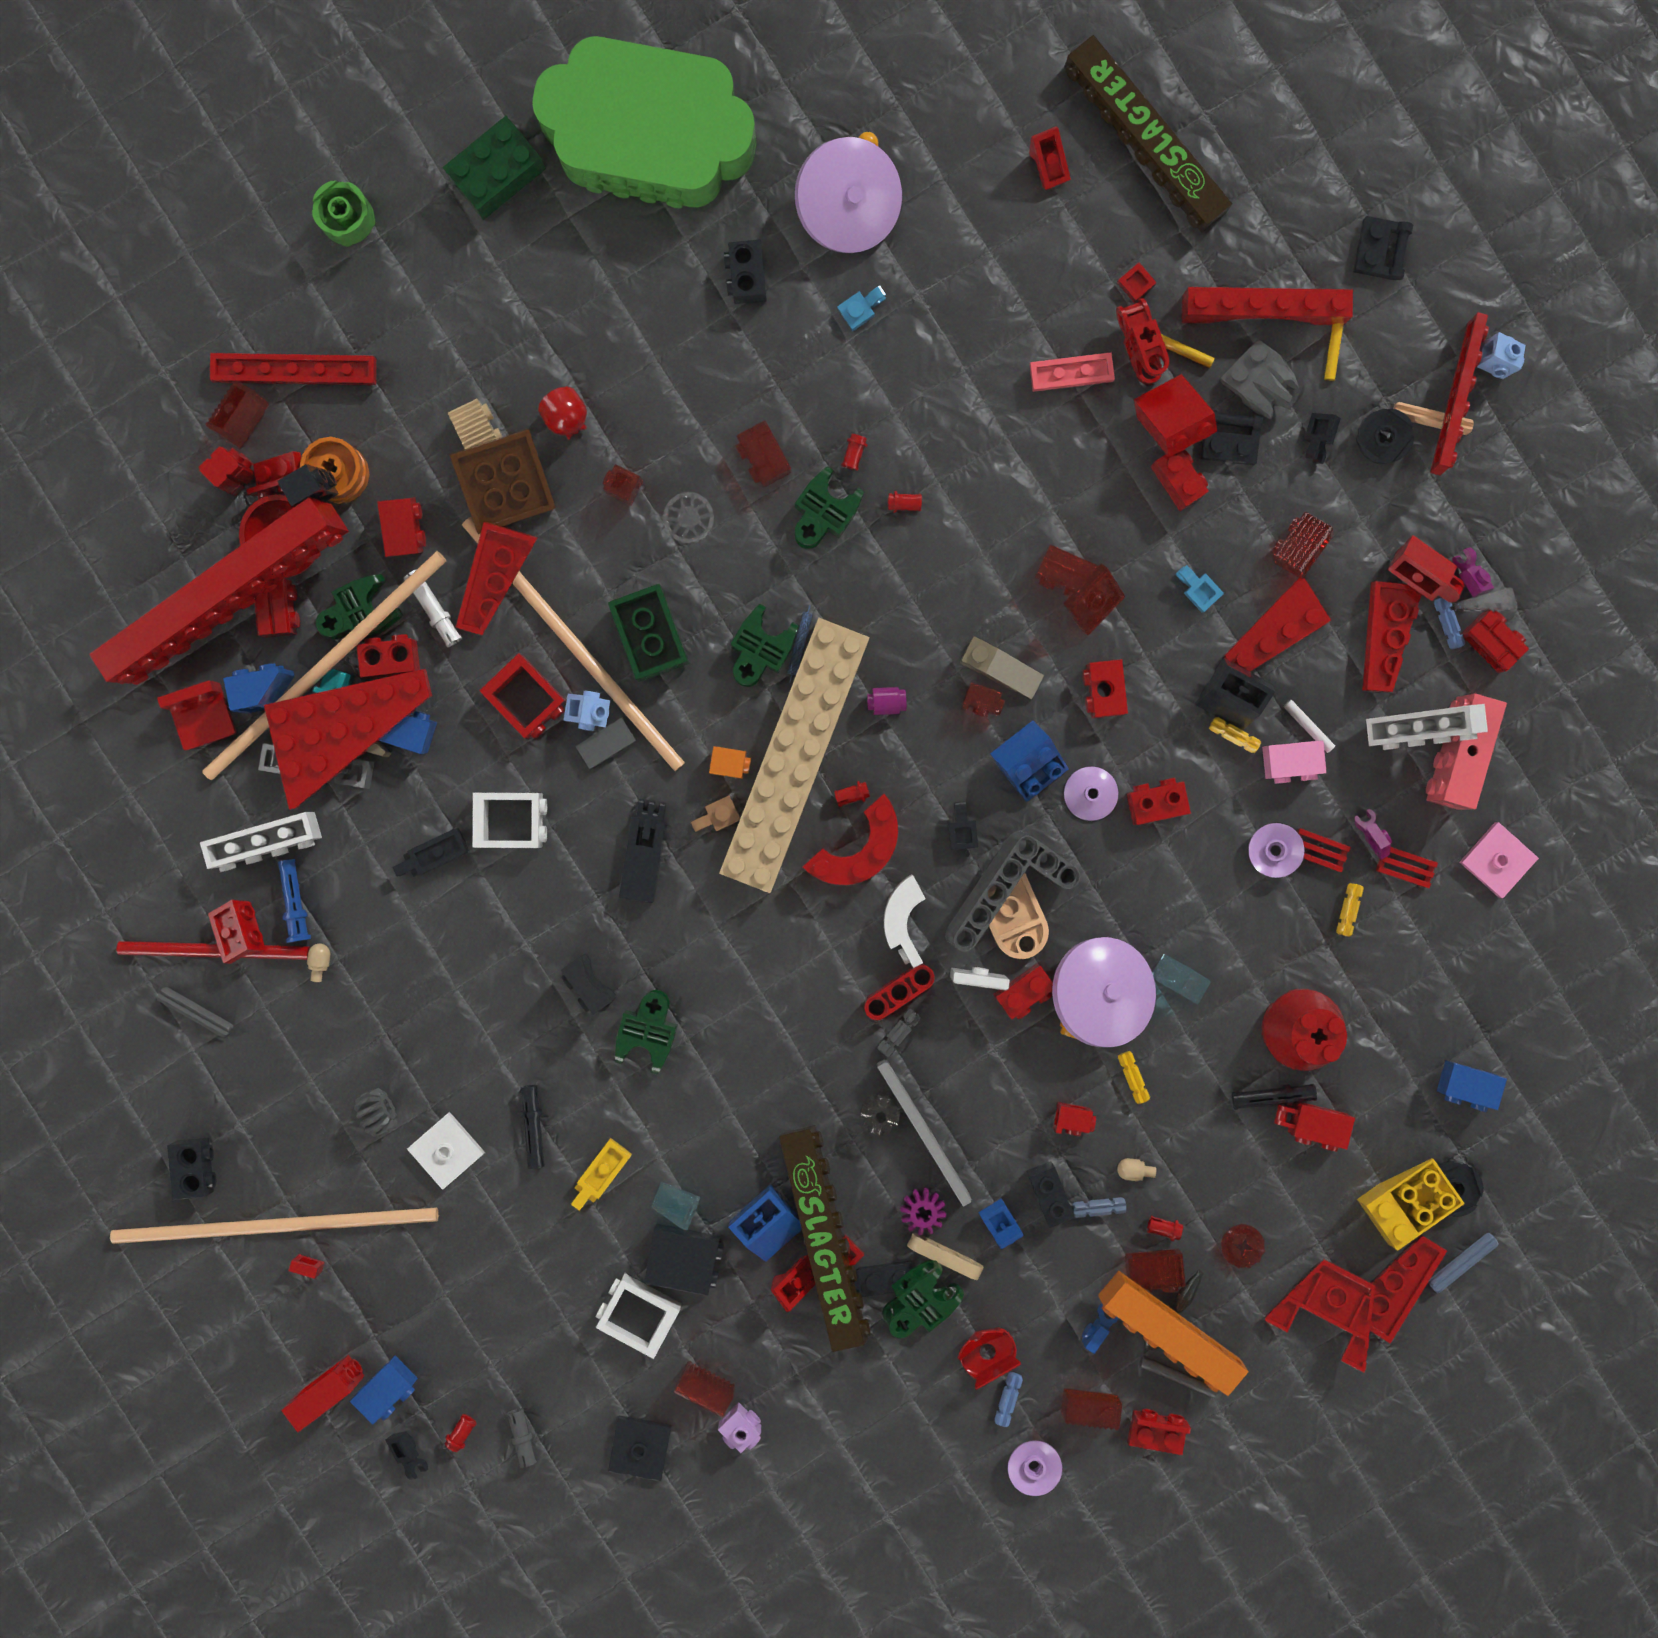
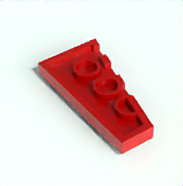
M483 522L456 628L479 635L484 634L538 537Z
M1303 575L1299 576L1289 589L1223 655L1224 658L1250 672L1331 621Z
M1381 581L1371 582L1362 690L1386 693L1393 692L1403 662L1402 654L1405 645H1408L1411 637L1409 632L1413 620L1417 618L1420 609L1418 608L1420 598L1424 596L1408 584Z
M1420 1235L1371 1282L1375 1285L1370 1324L1371 1332L1391 1344L1445 1256L1446 1249Z

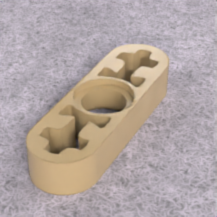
M913 1233L907 1244L913 1251L933 1261L936 1260L938 1263L974 1280L979 1279L984 1268L973 1259L923 1235H918V1233Z

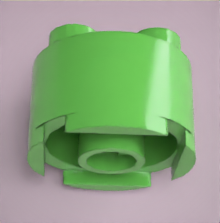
M330 181L322 185L314 194L312 216L316 224L332 241L346 247L357 244L364 240L375 226L376 221L373 208L360 189L354 184Z

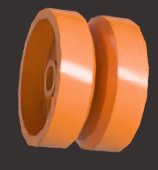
M335 437L319 438L311 443L302 454L300 467L307 464L330 471L336 479L337 485L335 488L339 494L328 501L339 504L351 502L359 497L367 487L370 475L368 463L362 453L343 439Z

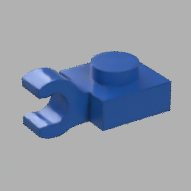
M1102 1303L1097 1310L1099 1319H1096L1093 1324L1089 1323L1082 1333L1084 1347L1093 1354H1095L1109 1334L1111 1325L1119 1319L1117 1316L1115 1319L1105 1316L1102 1310Z

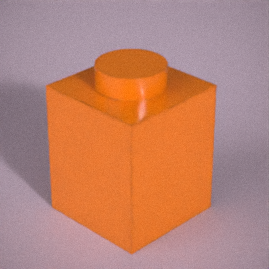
M713 746L709 773L743 779L744 773L749 774L751 758L746 757V751Z

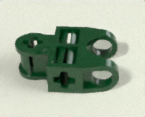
M829 466L825 467L809 482L795 502V509L804 514L795 527V540L804 549L817 547L827 532H830L839 539L853 520L865 491L858 487L853 495L849 494L846 498L837 499L832 497L828 491V482L834 470ZM813 529L814 538L809 536L805 539L803 530Z
M377 574L360 578L332 591L331 593L337 604L322 611L317 616V630L322 635L335 640L348 635L374 610L372 598L378 591L377 588L386 583L383 575ZM396 608L364 639L373 638L385 632L399 621L403 616L400 608ZM331 619L337 621L334 624V630L328 628L331 625Z
M759 604L744 620L730 644L731 648L741 653L733 667V675L736 682L743 687L756 685L766 667L777 674L780 672L792 650L799 628L798 624L792 622L788 630H784L779 635L771 636L766 634L762 629V618L767 607ZM748 666H751L752 673L754 674L753 677L747 676L746 679L742 678L741 668L747 669Z
M657 989L651 990L641 1000L638 1013L628 1010L623 1013L616 1038L615 1063L623 1064L628 1052L632 1048L640 1046L650 1052L651 1062L653 1063L651 1073L659 1074L671 1051L678 1027L677 1024L665 1021L670 1006L669 997L665 992ZM653 999H658V1005L662 1006L658 1007L656 1011L652 1010L651 1004H648Z
M927 1260L892 1285L897 1297L884 1306L882 1316L894 1337H908L921 1324L930 1333L960 1305L964 1291L958 1284L953 1283L947 1287L943 1286L934 1289V1286L937 1284L936 1280L942 1274V1266L936 1260Z

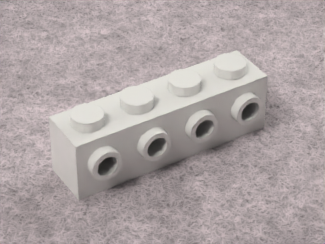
M1485 704L1366 719L1369 746L1383 745V750L1400 748V742H1408V747L1425 745V739H1433L1434 744L1451 742V736L1458 735L1460 736V741L1478 739L1477 733L1488 732Z
M304 812L200 842L207 869L219 868L220 872L235 869V863L245 860L247 865L262 861V855L271 853L272 857L289 853V847L298 845V849H304L314 846V840L320 839L322 836L315 812Z

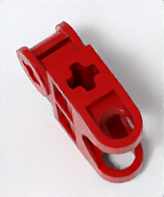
M1141 298L1138 299V303L1124 308L1122 306L1117 307L1116 316L1119 326L1124 333L1125 339L1123 342L1138 380L1145 385H1152L1167 370L1169 356L1156 319L1152 320L1149 306L1146 300ZM1160 357L1162 358V360H1163V362H1164L1163 368H1162V365H1161ZM1142 368L1149 375L1156 377L1153 379L1145 378L1142 374Z

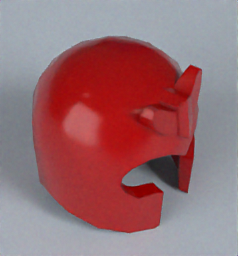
M567 386L557 388L544 396L539 403L538 412L547 428L553 433L561 436L566 435L567 439L570 440L573 434H578L579 430L587 429V426L584 424L587 417L586 405L574 388Z

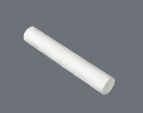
M1292 700L1283 706L1315 741L1323 740L1324 750L1327 753L1335 747L1330 739Z

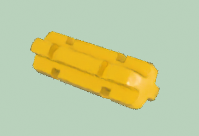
M1215 717L1210 723L1209 729L1216 734L1221 733L1223 738L1238 746H1244L1245 750L1255 753L1259 749L1261 744L1259 739L1254 736L1249 737L1248 733L1232 724L1227 725L1225 720Z
M1349 883L1347 886L1346 894L1348 896L1344 898L1339 918L1342 920L1341 923L1338 922L1336 930L1339 935L1350 937L1353 934L1354 926H1352V923L1356 922L1361 902L1358 899L1362 897L1364 890L1361 885Z
M1126 1051L1118 1055L1120 1065L1124 1067L1123 1072L1130 1090L1134 1091L1132 1095L1137 1104L1150 1100L1147 1089L1144 1088L1145 1084L1138 1066L1134 1064L1136 1061L1132 1052Z

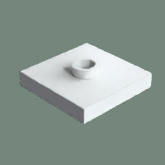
M972 967V970L951 968L950 978L956 984L1007 990L1009 989L1010 981L1005 975L988 973L989 969Z
M450 1112L407 1148L442 1190L485 1153Z

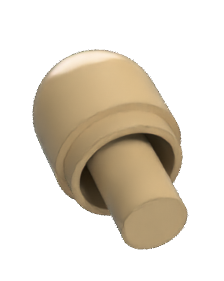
M321 943L313 945L308 952L307 965L308 969L312 970L311 981L322 982L323 971L327 970L330 963V950Z
M1123 1159L1117 1167L1119 1176L1124 1180L1143 1181V1177L1155 1178L1156 1167L1145 1166L1144 1161L1139 1159Z

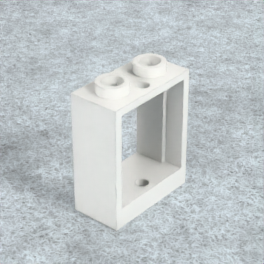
M473 793V847L542 848V842L547 841V827L543 826V815L547 814V799H543V793ZM489 800H532L531 841H489Z
M625 1273L621 1281L617 1278L615 1279L608 1292L612 1295V1298L608 1304L603 1302L595 1317L600 1320L596 1328L654 1359L682 1304ZM624 1289L665 1310L649 1342L608 1321Z

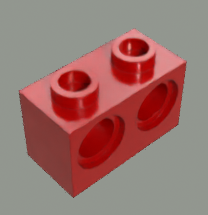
M407 634L391 636V641L381 642V638L364 639L365 644L356 645L360 677L374 679L420 670L417 641L408 638ZM405 647L408 652L407 658L399 662L396 658V653L400 648ZM378 651L380 653V661L372 665L369 657L372 652Z

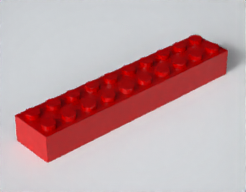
M308 497L89 655L106 682L138 685L146 681L149 677L148 674L153 670H159L170 663V658L176 654L180 655L191 648V643L197 639L200 640L209 636L215 626L227 623L233 619V614L236 611L253 605L256 602L255 597L257 595L271 592L278 586L277 582L284 577L289 578L298 573V567L306 562L309 563L318 559L321 556L320 552L322 550L339 544L343 540L342 536L348 533L349 530L332 504Z

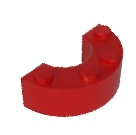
M882 794L863 811L869 822L870 833L867 843L860 851L851 856L840 857L832 855L822 848L802 867L817 879L836 885L856 884L876 875L890 860L898 838L896 813L887 796Z

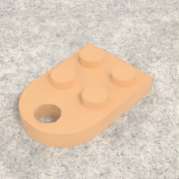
M1025 873L989 925L997 946L1008 956L1017 959H1026L1038 954L1044 948L1049 935L1047 921ZM995 885L988 890V897L995 893ZM1024 936H1030L1034 941L1033 948L1027 952L1022 951L1019 947V941Z

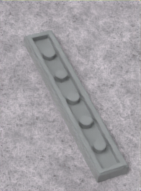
M887 1059L881 1060L877 1063L879 1071L963 1207L971 1203L972 1199L969 1192Z

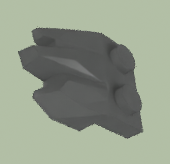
M1259 339L1221 377V384L1241 397L1242 403L1256 414L1263 415L1269 419L1274 414L1273 405H1279L1291 410L1294 401L1287 390L1299 388L1295 374L1283 358Z

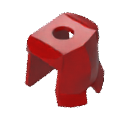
M1000 1327L975 1331L964 1346H962L957 1357L966 1372L976 1379V1390L1021 1365V1362L1015 1358L1017 1350L1012 1336ZM985 1344H990L995 1348V1355L990 1359H985L980 1355V1348Z

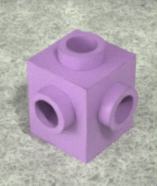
M738 1402L719 1421L718 1431L723 1435L724 1442L731 1449L736 1448L742 1453L746 1448L752 1449L761 1439L759 1436L761 1434V1420L752 1410L747 1411Z

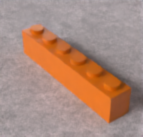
M1119 1270L1099 1293L1098 1297L1103 1304L1102 1310L1113 1319L1116 1316L1123 1321V1325L1130 1332L1135 1334L1138 1331L1151 1347L1156 1349L1158 1346L1163 1349V1353L1168 1359L1174 1363L1179 1361L1184 1364L1185 1370L1195 1378L1198 1376L1202 1377L1204 1383L1217 1393L1220 1390L1229 1396L1249 1372L1239 1357Z

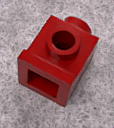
M1057 1102L1053 1129L1056 1133L1061 1134L1062 1129H1065V1133L1075 1136H1081L1082 1132H1094L1096 1116H1093V1111L1089 1107Z

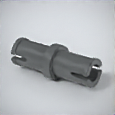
M524 1408L507 1412L513 1435L510 1439L511 1443L515 1444L519 1467L524 1468L525 1464L526 1467L534 1465L537 1461L531 1443L533 1435L531 1431H528Z

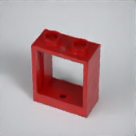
M520 653L479 690L525 739H530L531 737L536 739L545 731L546 727L544 724L551 718L556 720L565 712L563 706L566 705V700ZM524 669L554 699L526 728L496 697Z
M347 1355L296 1393L281 1411L297 1432L301 1431L353 1391L364 1377L361 1365L357 1360L351 1359Z

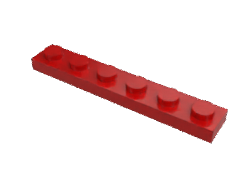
M1477 312L1467 323L1430 470L1432 474L1441 476L1455 464L1457 452H1454L1455 446L1460 441L1464 430L1461 426L1462 418L1466 416L1470 406V402L1467 401L1468 394L1473 390L1476 382V376H1473L1475 367H1478L1483 354L1482 351H1479L1481 342H1484L1489 327L1486 326L1488 318L1486 314Z
M210 353V381L213 383L376 385L377 358L365 355Z

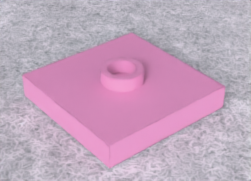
M1495 822L1462 858L1460 863L1497 897L1503 899L1539 858L1499 822Z

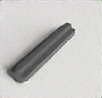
M168 987L162 988L157 996V1000L223 1038L227 1037L233 1029V1025Z

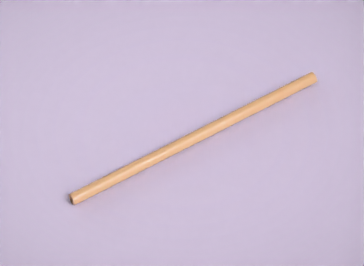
M469 517L463 522L462 526L478 543L480 534L476 531L472 517ZM519 571L512 584L670 767L677 771L685 762Z
M436 551L276 702L303 696L446 562L443 555ZM266 712L203 769V774L208 779L213 780L269 728Z
M438 1208L120 1229L111 1231L110 1240L112 1244L436 1222L439 1215Z

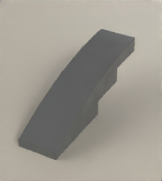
M263 743L258 770L280 774L274 745ZM355 759L334 777L330 783L370 789L374 762Z

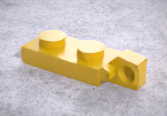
M610 1138L578 1180L575 1189L579 1191V1194L571 1205L580 1211L588 1199L593 1203L596 1199H599L631 1157L632 1153Z

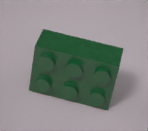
M504 116L442 167L450 181L483 220L546 169L541 157L507 116Z
M660 584L608 602L635 679L638 682L690 664Z

